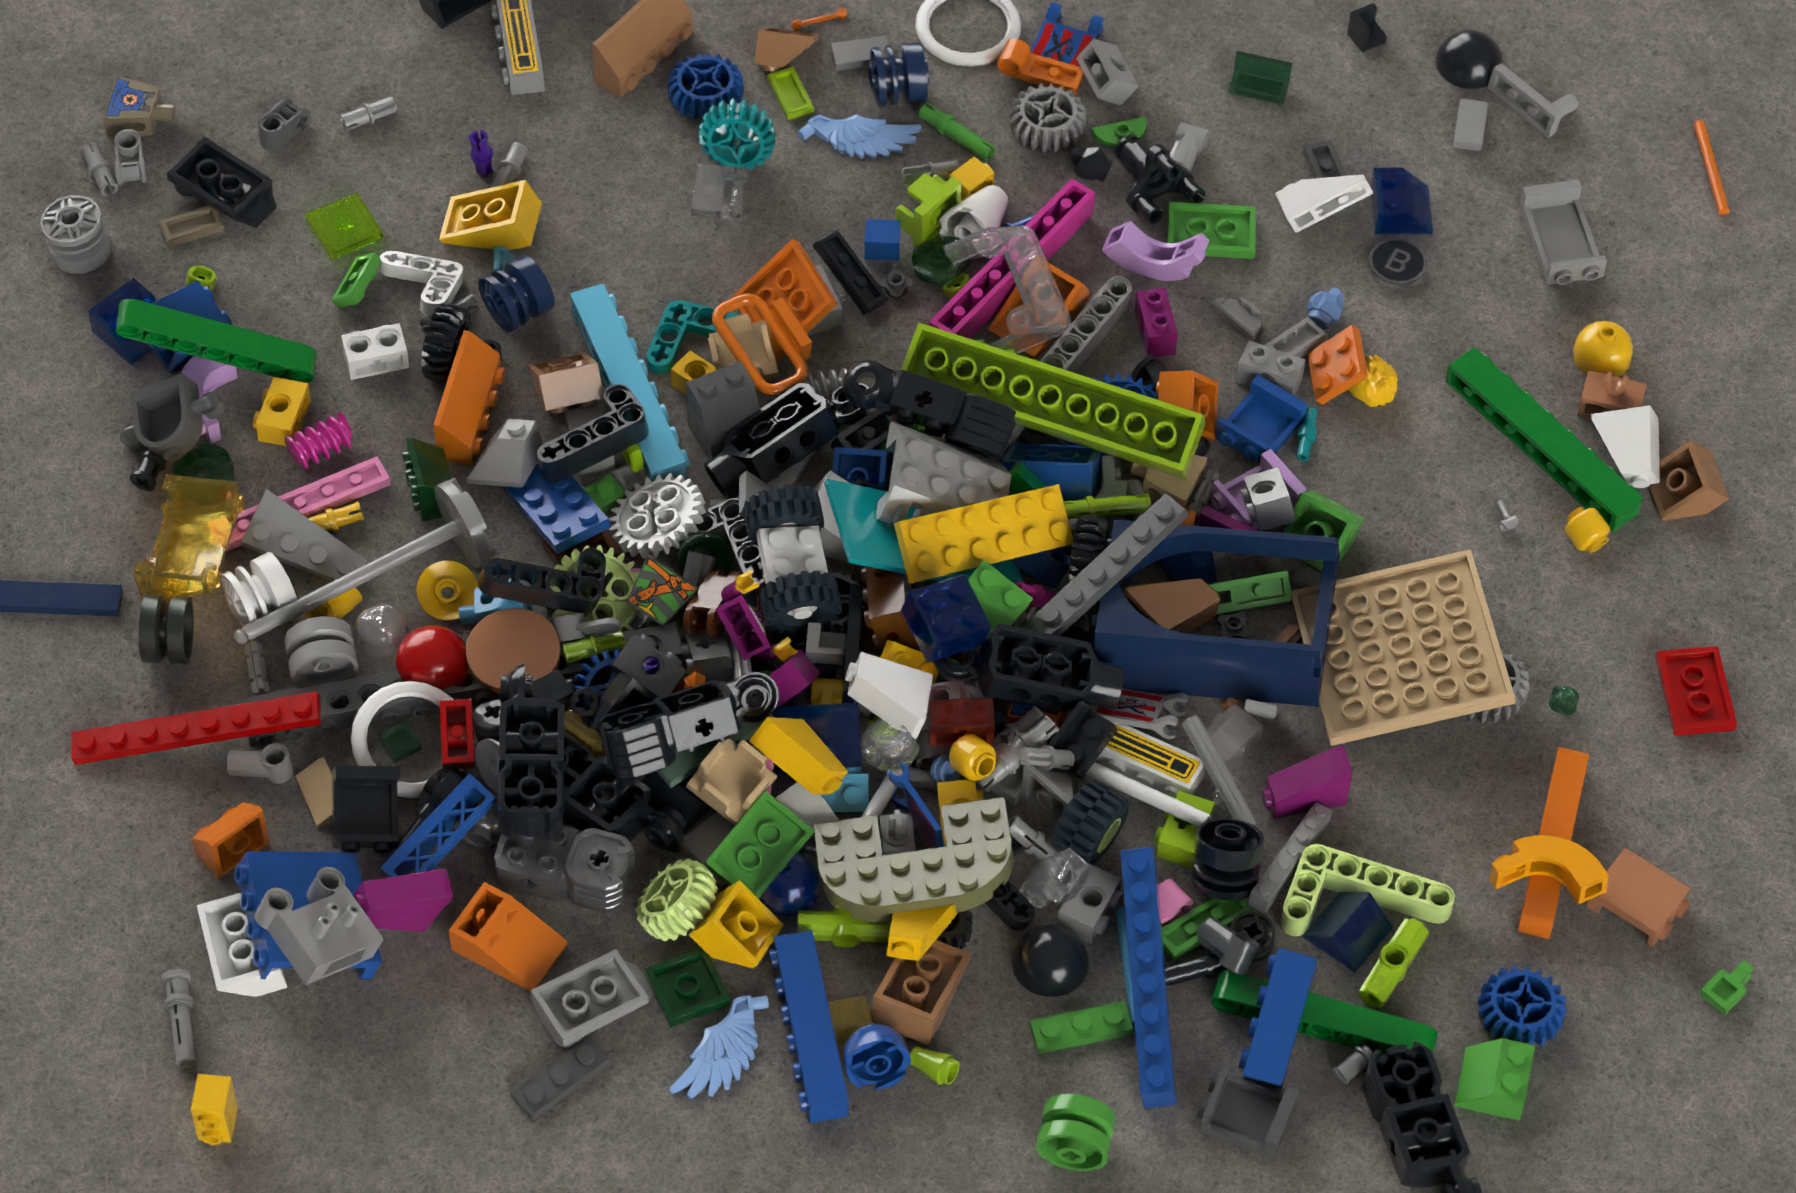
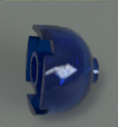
M799 851L787 863L788 866L779 872L760 896L759 900L776 915L786 917L795 915L801 909L809 911L819 898L814 894L819 885V874L815 866Z

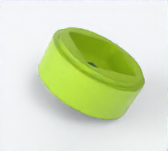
M193 266L188 270L186 284L189 285L198 280L202 287L206 286L212 291L215 287L217 276L208 267Z
M955 273L947 277L942 284L946 298L951 300L971 280L970 277L965 273Z

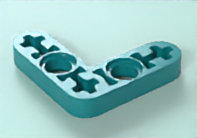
M683 300L670 302L664 310L647 351L648 369L655 374L669 372L675 363L687 332L709 337L710 333L717 332L713 324L703 326L699 323L703 318L712 319L715 308ZM678 312H683V314L679 315L677 324H675L674 315H677ZM729 312L724 316V319L739 316V314ZM666 333H673L677 336L674 341L670 342L663 340L661 337ZM661 349L664 350L665 359L656 362L655 360L660 358Z

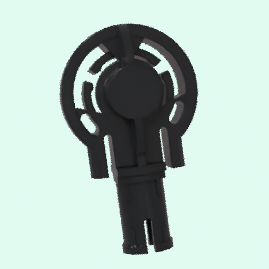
M446 766L440 768L428 779L419 795V806L415 809L417 818L405 834L401 836L403 843L467 775L453 766Z

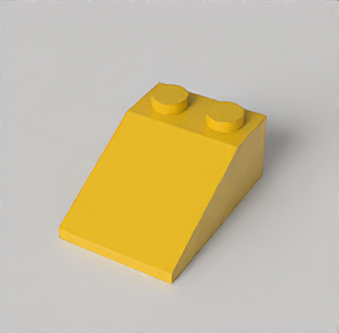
M526 180L452 196L439 240L443 244L494 250V246L508 248V251L531 246L542 202Z

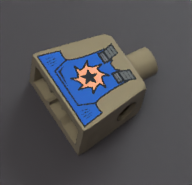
M116 77L103 117L107 136H116L122 130L131 129L140 136H152L158 121H174L175 105L162 104L160 89L157 86Z

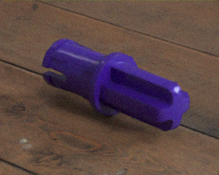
M475 130L469 136L472 147L470 156L472 161L475 162L476 172L481 173V177H487V173H493L491 160L493 158V150L488 144L487 133L480 130L481 138H479L478 130Z

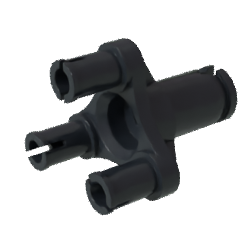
M1132 134L1129 135V140L1133 144L1128 143L1124 137L1118 142L1115 154L1134 173L1135 184L1128 194L1126 202L1133 211L1139 212L1150 224L1157 223L1163 216V210L1152 201L1163 194L1170 192L1182 193L1190 203H1201L1204 200L1198 194L1199 192L1202 196H1206L1204 189L1194 181L1192 174L1187 169L1182 168L1170 157V152L1162 144L1154 145L1149 149L1136 135Z

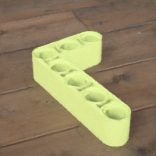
M1312 844L1306 847L1302 853L1284 902L1281 927L1290 936L1305 934L1311 924L1323 888L1436 924L1444 923L1450 918L1455 894L1450 886L1321 844ZM1310 863H1317L1321 866H1314ZM1341 873H1348L1351 876H1345ZM1376 882L1381 884V886H1377L1372 883ZM1301 889H1308L1311 892H1304ZM1403 892H1408V893H1411L1412 895H1411V896H1408V895L1403 894ZM1434 902H1440V903H1442L1443 905H1442V906L1436 905V904H1434ZM1291 915H1299L1302 918H1294Z

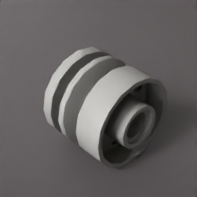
M68 195L55 200L42 213L40 226L54 264L59 269L71 274H84L96 270L107 261L111 255L112 242L99 206L91 198L82 195Z

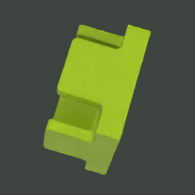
M927 173L923 174L907 188V194L921 203L914 209V213L903 205H899L896 208V220L901 222V230L913 238V247L920 252L925 250L940 236V219L943 214L961 202V182L953 176L946 182L936 174L933 177Z

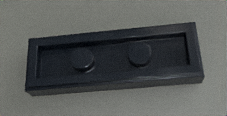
M838 230L822 237L813 244V248L863 315L877 309L889 300Z

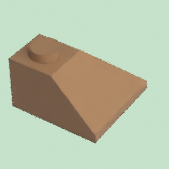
M770 27L761 28L758 30L754 64L761 65V70L776 72L778 67L783 68L820 40V34Z

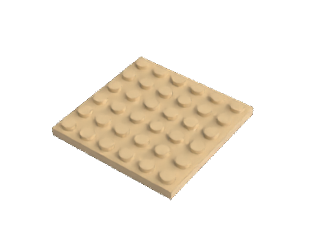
M1471 549L1336 580L1319 702L1330 746L1516 704ZM1320 584L1291 591L1292 603L1300 627L1303 644L1312 645Z

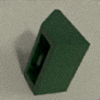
M412 437L406 438L407 451L402 452L407 486L411 488L412 492L411 500L414 512L420 510L422 521L442 518L436 502L434 488L438 484L452 479L444 449Z

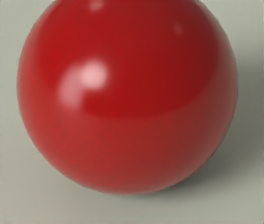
M427 625L410 632L398 647L395 658L396 671H398L403 682L427 683L441 690L453 684L462 687L468 676L466 644L457 633L443 626Z

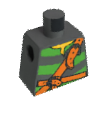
M651 555L647 556L627 600L630 605L637 609L628 625L634 629L647 628L651 621L654 620L664 626L699 587Z

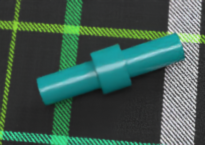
M1314 407L1306 409L1304 423L1300 426L1297 438L1300 443L1297 459L1302 462L1308 461L1311 444L1316 439L1317 429L1315 424L1318 410Z

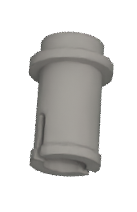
M1366 1045L1353 1048L1354 1053L1333 1068L1335 1076L1344 1085H1347L1349 1081L1368 1068L1373 1052Z

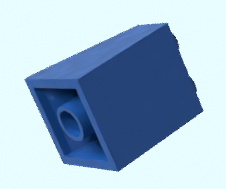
M198 280L152 303L232 325L228 314L224 310L220 311L214 303L215 299L212 292L206 286L202 287ZM149 344L170 374L187 364L193 357L189 354Z

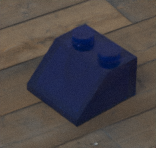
M1374 168L1371 188L1373 190L1371 202L1375 234H1433L1428 186L1404 168Z
M135 278L88 310L92 332L130 365L153 349L147 343L128 339L117 334L116 325L119 303L125 299H136L148 303L157 301L155 296Z

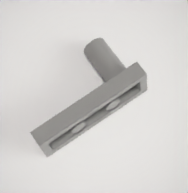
M1502 63L1493 69L1487 88L1547 138L1556 133L1560 119L1578 108V101L1572 94H1567L1551 104Z

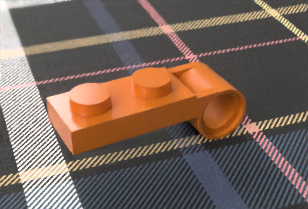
M1010 39L1007 41L997 63L1000 72L1007 76L1038 86L1041 83L1043 87H1049L1051 83L1054 88H1060L1063 85L1065 92L1073 90L1075 96L1085 77L1081 67L1030 53L1028 44L1020 39Z

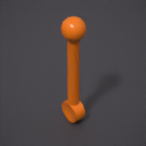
M840 8L836 13L803 21L795 19L791 26L794 30H800L802 26L832 19L844 20L847 18V11Z

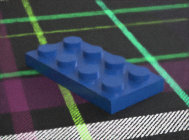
M537 464L534 466L523 488L503 486L506 494L556 554L611 528L609 518L573 476L551 483L543 479L540 466Z

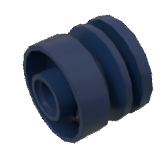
M920 42L900 44L899 57H895L891 46L887 45L884 48V59L882 58L880 47H871L868 65L869 81L878 107L886 106L887 93L889 94L891 104L897 105L899 91H903L907 103L927 101L929 69Z
M527 255L516 257L505 264L504 271L495 269L491 275H484L478 281L479 292L488 312L506 332H513L518 329L519 325L527 324L529 315L532 318H537L553 309L555 305L552 288L545 274L537 263Z

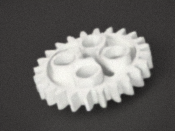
M669 473L666 479L663 480L661 475L658 474L655 481L651 482L647 477L645 485L641 486L635 483V491L626 490L627 498L617 499L619 507L611 509L614 517L609 518L611 524L609 530L624 553L629 551L632 557L640 553L642 558L645 559L649 552H651L654 558H657L660 550H664L666 554H669L671 546L677 549L680 548L679 541H690L689 532L696 533L699 531L695 524L704 522L701 515L706 513V509L703 506L706 502L698 486L694 485L690 478L685 481L683 475H679L675 479L672 473Z

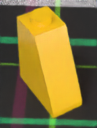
M767 717L749 740L754 747L811 794L830 795L836 792L841 787L843 778L849 772L804 719Z
M955 904L893 913L886 956L919 961L958 914Z

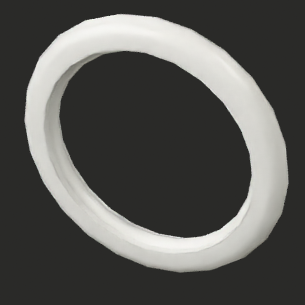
M925 0L916 15L915 28L924 48L934 57L957 66L973 67L999 60L1007 41L1019 39L1022 23L1019 12L1010 0H988L1003 11L1008 24L1004 39L993 48L982 52H957L942 46L933 38L929 28L930 17L937 6L946 0Z
M396 682L380 688L369 696L359 708L353 722L351 744L357 765L377 766L368 751L367 733L372 717L386 703L400 697L412 696L424 698L440 707V700L454 699L441 689L422 682ZM428 780L415 783L398 781L397 796L411 799L419 798Z

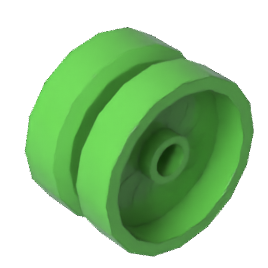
M1079 1094L1052 1096L1044 1105L1041 1122L1043 1126L1039 1128L1036 1151L1040 1157L1058 1167L1077 1171L1101 1169L1107 1164L1111 1143L1109 1139L1113 1136L1116 1115L1109 1106L1089 1096Z

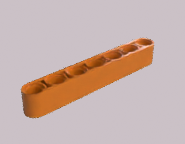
M1558 747L1539 835L1556 836L1571 841L1589 753ZM1545 875L1529 876L1517 932L1550 939L1562 885L1560 881Z

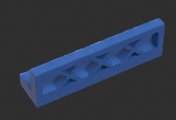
M469 773L380 868L390 877L410 874L415 867L416 873L433 870L498 799ZM483 796L486 797L477 808H472ZM461 817L458 829L450 832L455 826L456 821ZM438 844V850L433 855H428Z

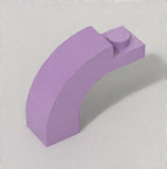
M1129 221L1110 230L1102 251L1115 263L1130 272L1160 281H1177L1188 278L1193 266L1202 262L1210 240L1200 233L1182 242L1164 243L1150 238L1134 223Z
M193 356L187 362L181 372L198 384L199 398L205 393L213 392L221 385L238 378L236 367ZM202 415L203 428L201 436L205 434L210 444L221 440L218 420L216 418L209 419Z

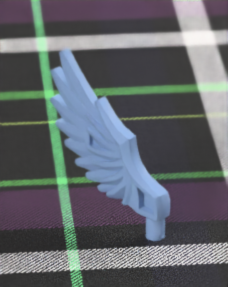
M857 114L843 120L817 115L811 118L806 126L798 130L797 135L804 141L815 134L826 143L830 142L832 148L838 150L840 154H844L845 151L850 157H854L855 153L860 159H864L865 155L875 160L877 159V154L889 158L890 152H903V147L900 145L916 143V136L911 135L920 132L921 125L886 124V119H869Z
M749 995L733 999L730 1011L723 1021L705 1029L700 1045L690 1055L691 1065L669 1088L671 1094L682 1091L691 1085L687 1092V1098L692 1099L710 1082L708 1095L712 1097L721 1083H723L724 1090L730 1088L732 1074L735 1081L740 1080L741 1066L744 1070L749 1069L748 1059H754L753 1049L755 1050L758 1047L756 1042L757 1034L754 1030L753 1010L769 1008L767 995L752 998Z

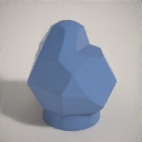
M1332 287L1328 293L1318 291L1312 295L1306 307L1309 312L1307 317L1321 329H1328L1330 324L1338 323L1344 308V295L1341 290Z

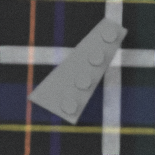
M266 489L241 541L243 547L261 554L271 552L279 561L331 582L367 564L365 558L268 489Z

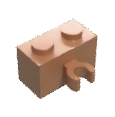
M1588 370L1577 415L1592 418V414L1641 407L1647 384L1631 380L1626 375L1623 378L1612 376V372L1605 374Z

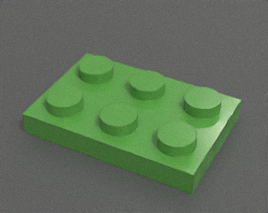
M1169 202L1167 243L1182 242L1202 233L1210 240L1205 250L1206 257L1255 259L1256 206Z
M765 790L707 859L704 866L729 886L740 880L760 899L814 834L815 830Z

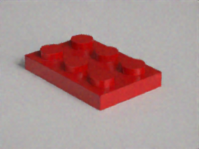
M1718 646L1657 651L1655 659L1674 736L1735 731L1737 720Z

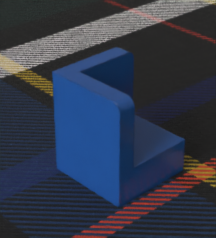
M866 219L864 259L899 261L901 222L899 220Z

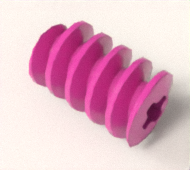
M338 412L337 420L332 416L327 417L326 424L319 421L315 424V429L308 426L304 429V434L297 431L294 433L293 439L286 436L285 444L293 460L297 464L300 463L307 470L309 469L308 459L311 458L316 465L319 464L318 454H322L328 460L330 459L329 449H333L339 455L341 454L340 444L342 443L347 449H352L351 439L353 437L348 421L341 412Z

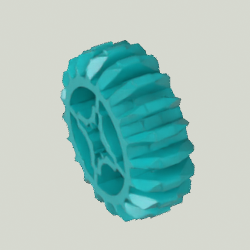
M734 98L730 101V104L722 100L718 107L712 105L709 112L703 115L702 123H700L698 130L699 144L702 145V153L709 154V162L717 160L718 168L726 165L729 172L735 167L741 173L745 167L753 171L756 164L762 166L765 163V159H769L772 155V150L776 144V127H773L772 118L766 117V109L757 111L756 103L748 106L744 99L739 104L736 103Z

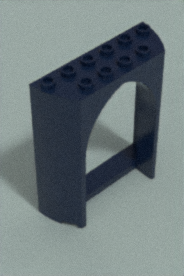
M1114 520L1111 538L1106 537L1105 549L1135 521ZM1179 525L1096 602L1099 610L1098 613H1093L1091 625L1092 631L1095 632L1093 648L1096 658L1100 662L1123 667L1124 680L1122 688L1166 694L1181 692L1189 696L1234 698L1236 700L1249 699L1258 702L1319 707L1340 557L1339 541L1337 537ZM1213 551L1324 560L1312 645L1193 635L1173 631L1155 624L1142 616L1128 602L1122 589L1136 573L1146 566L1165 557L1186 552Z

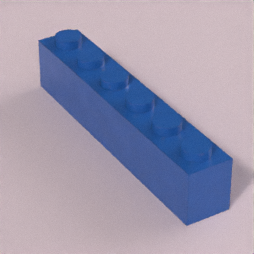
M813 931L774 936V949L769 950L771 969H778L779 977L774 978L777 997L784 998L785 1006H780L783 1026L789 1025L791 1034L786 1035L789 1054H795L797 1063H792L795 1083L801 1082L803 1092H798L801 1112L807 1111L809 1123L848 1117L849 1099Z

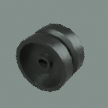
M146 594L143 597L139 618V652L141 661L143 663L159 664L166 653L171 664L187 665L190 662L194 637L192 598L190 596L174 595L167 607V603L162 595Z

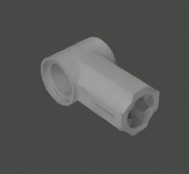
M1181 122L1175 135L1170 157L1182 168L1191 172L1198 154L1202 155L1206 147L1209 130Z
M272 743L264 749L231 747L227 756V772L229 776L266 777L272 783L283 784L293 775L289 751L283 744Z

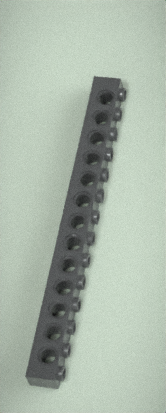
M676 622L665 624L664 626L658 625L622 632L626 643L634 634L639 637L641 634H644L657 643L655 648L661 653L667 654V652H670L683 662V650ZM582 639L560 642L561 657L557 669H561L560 672L565 679L570 678L574 686H583V682L575 679L576 674L583 676L588 674L581 668L582 664L593 663L590 658L567 664L562 644ZM614 651L608 652L610 659H614ZM602 654L598 655V659L600 662L604 661L602 658ZM610 666L599 670L593 676L590 685L607 684L610 681L612 671ZM469 667L467 679L463 686L467 685L468 687H459L453 684L442 690L454 700L472 699L473 706H480L493 700H500V694L491 691L489 687L473 677ZM398 671L244 697L242 698V703L315 691L321 697V725L249 736L250 745H269L274 741L284 739L298 740L307 735L319 733L332 734L336 730L352 728L357 712L367 698L380 688L396 682H403ZM412 696L397 698L382 706L372 717L370 724L381 722L389 724L399 719L410 717L424 718L430 714L440 712V707L424 698Z

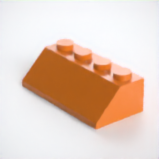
M467 330L463 331L433 426L435 444L437 447L444 449L447 462L473 466L476 455L480 456L482 453L484 439L481 437L483 431L488 432L490 428L491 414L489 412L491 408H496L498 402L497 386L498 384L503 385L506 368L501 365V354Z

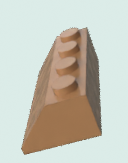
M640 0L592 44L594 81L620 98L628 90L632 91L643 76L652 73L656 65L664 57H669L682 40L685 41L691 36L693 32L692 11L685 1Z

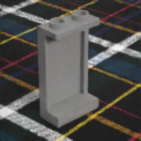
M1579 179L1527 186L1522 189L1519 205L1547 285H1565L1573 281H1593L1604 277L1607 259L1604 255L1600 256L1582 208L1580 202L1582 187Z

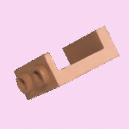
M1624 848L1606 871L1609 874L1606 893L1588 900L1586 907L1595 913H1598L1602 907H1605L1649 936L1647 945L1653 947L1658 939L1664 941L1673 929L1672 921L1675 917L1681 919L1687 912L1691 904L1687 901L1691 888L1627 848Z

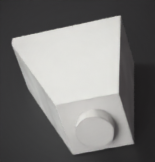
M1651 406L1592 414V421L1627 483L1636 488H1645L1650 484L1660 483L1659 418Z
M861 652L856 664L851 662L846 673L845 680L850 682L847 695L908 738L917 739L926 720L933 674Z

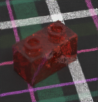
M993 698L929 700V745H953L956 740L966 734H974L987 743L993 744L995 728Z

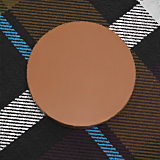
M520 608L499 610L486 616L473 628L466 644V658L471 674L483 685L489 687L491 691L499 694L501 692V675H508L515 667L525 664V675H533V681L557 670L561 657L560 640L553 625L540 614Z

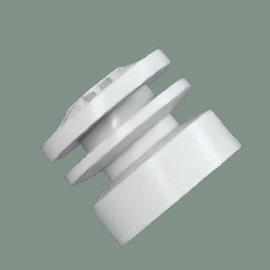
M267 552L250 561L252 576L241 566L235 568V575L229 571L221 575L227 603L243 627L267 615V609L273 612L297 600L288 575L271 552Z

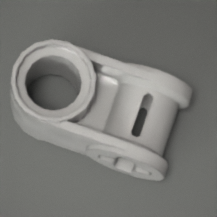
M131 129L122 130L117 133L114 140L117 185L121 186L123 182L131 181L147 183L146 164L140 135Z

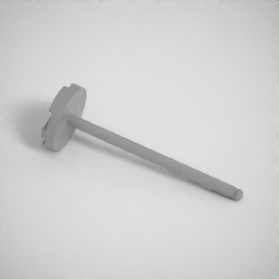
M455 478L444 481L435 486L434 493L445 525L245 625L234 632V640L238 644H245L247 640L251 641L452 538L467 561L474 568H480L495 556V549L484 531L487 529L485 521L469 493L462 491Z

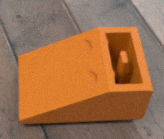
M485 882L449 929L452 951L529 991L541 984L568 946L566 939L515 898Z

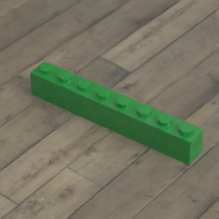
M1473 347L1448 365L1445 382L1584 508H1595L1610 526L1612 533L1639 514L1643 499L1639 491L1626 483L1614 468L1607 466L1598 458L1591 448H1587L1579 441L1570 429H1566L1560 424L1550 411L1541 407L1530 393L1522 390L1513 382L1510 375L1503 373L1487 355L1482 354L1477 348Z

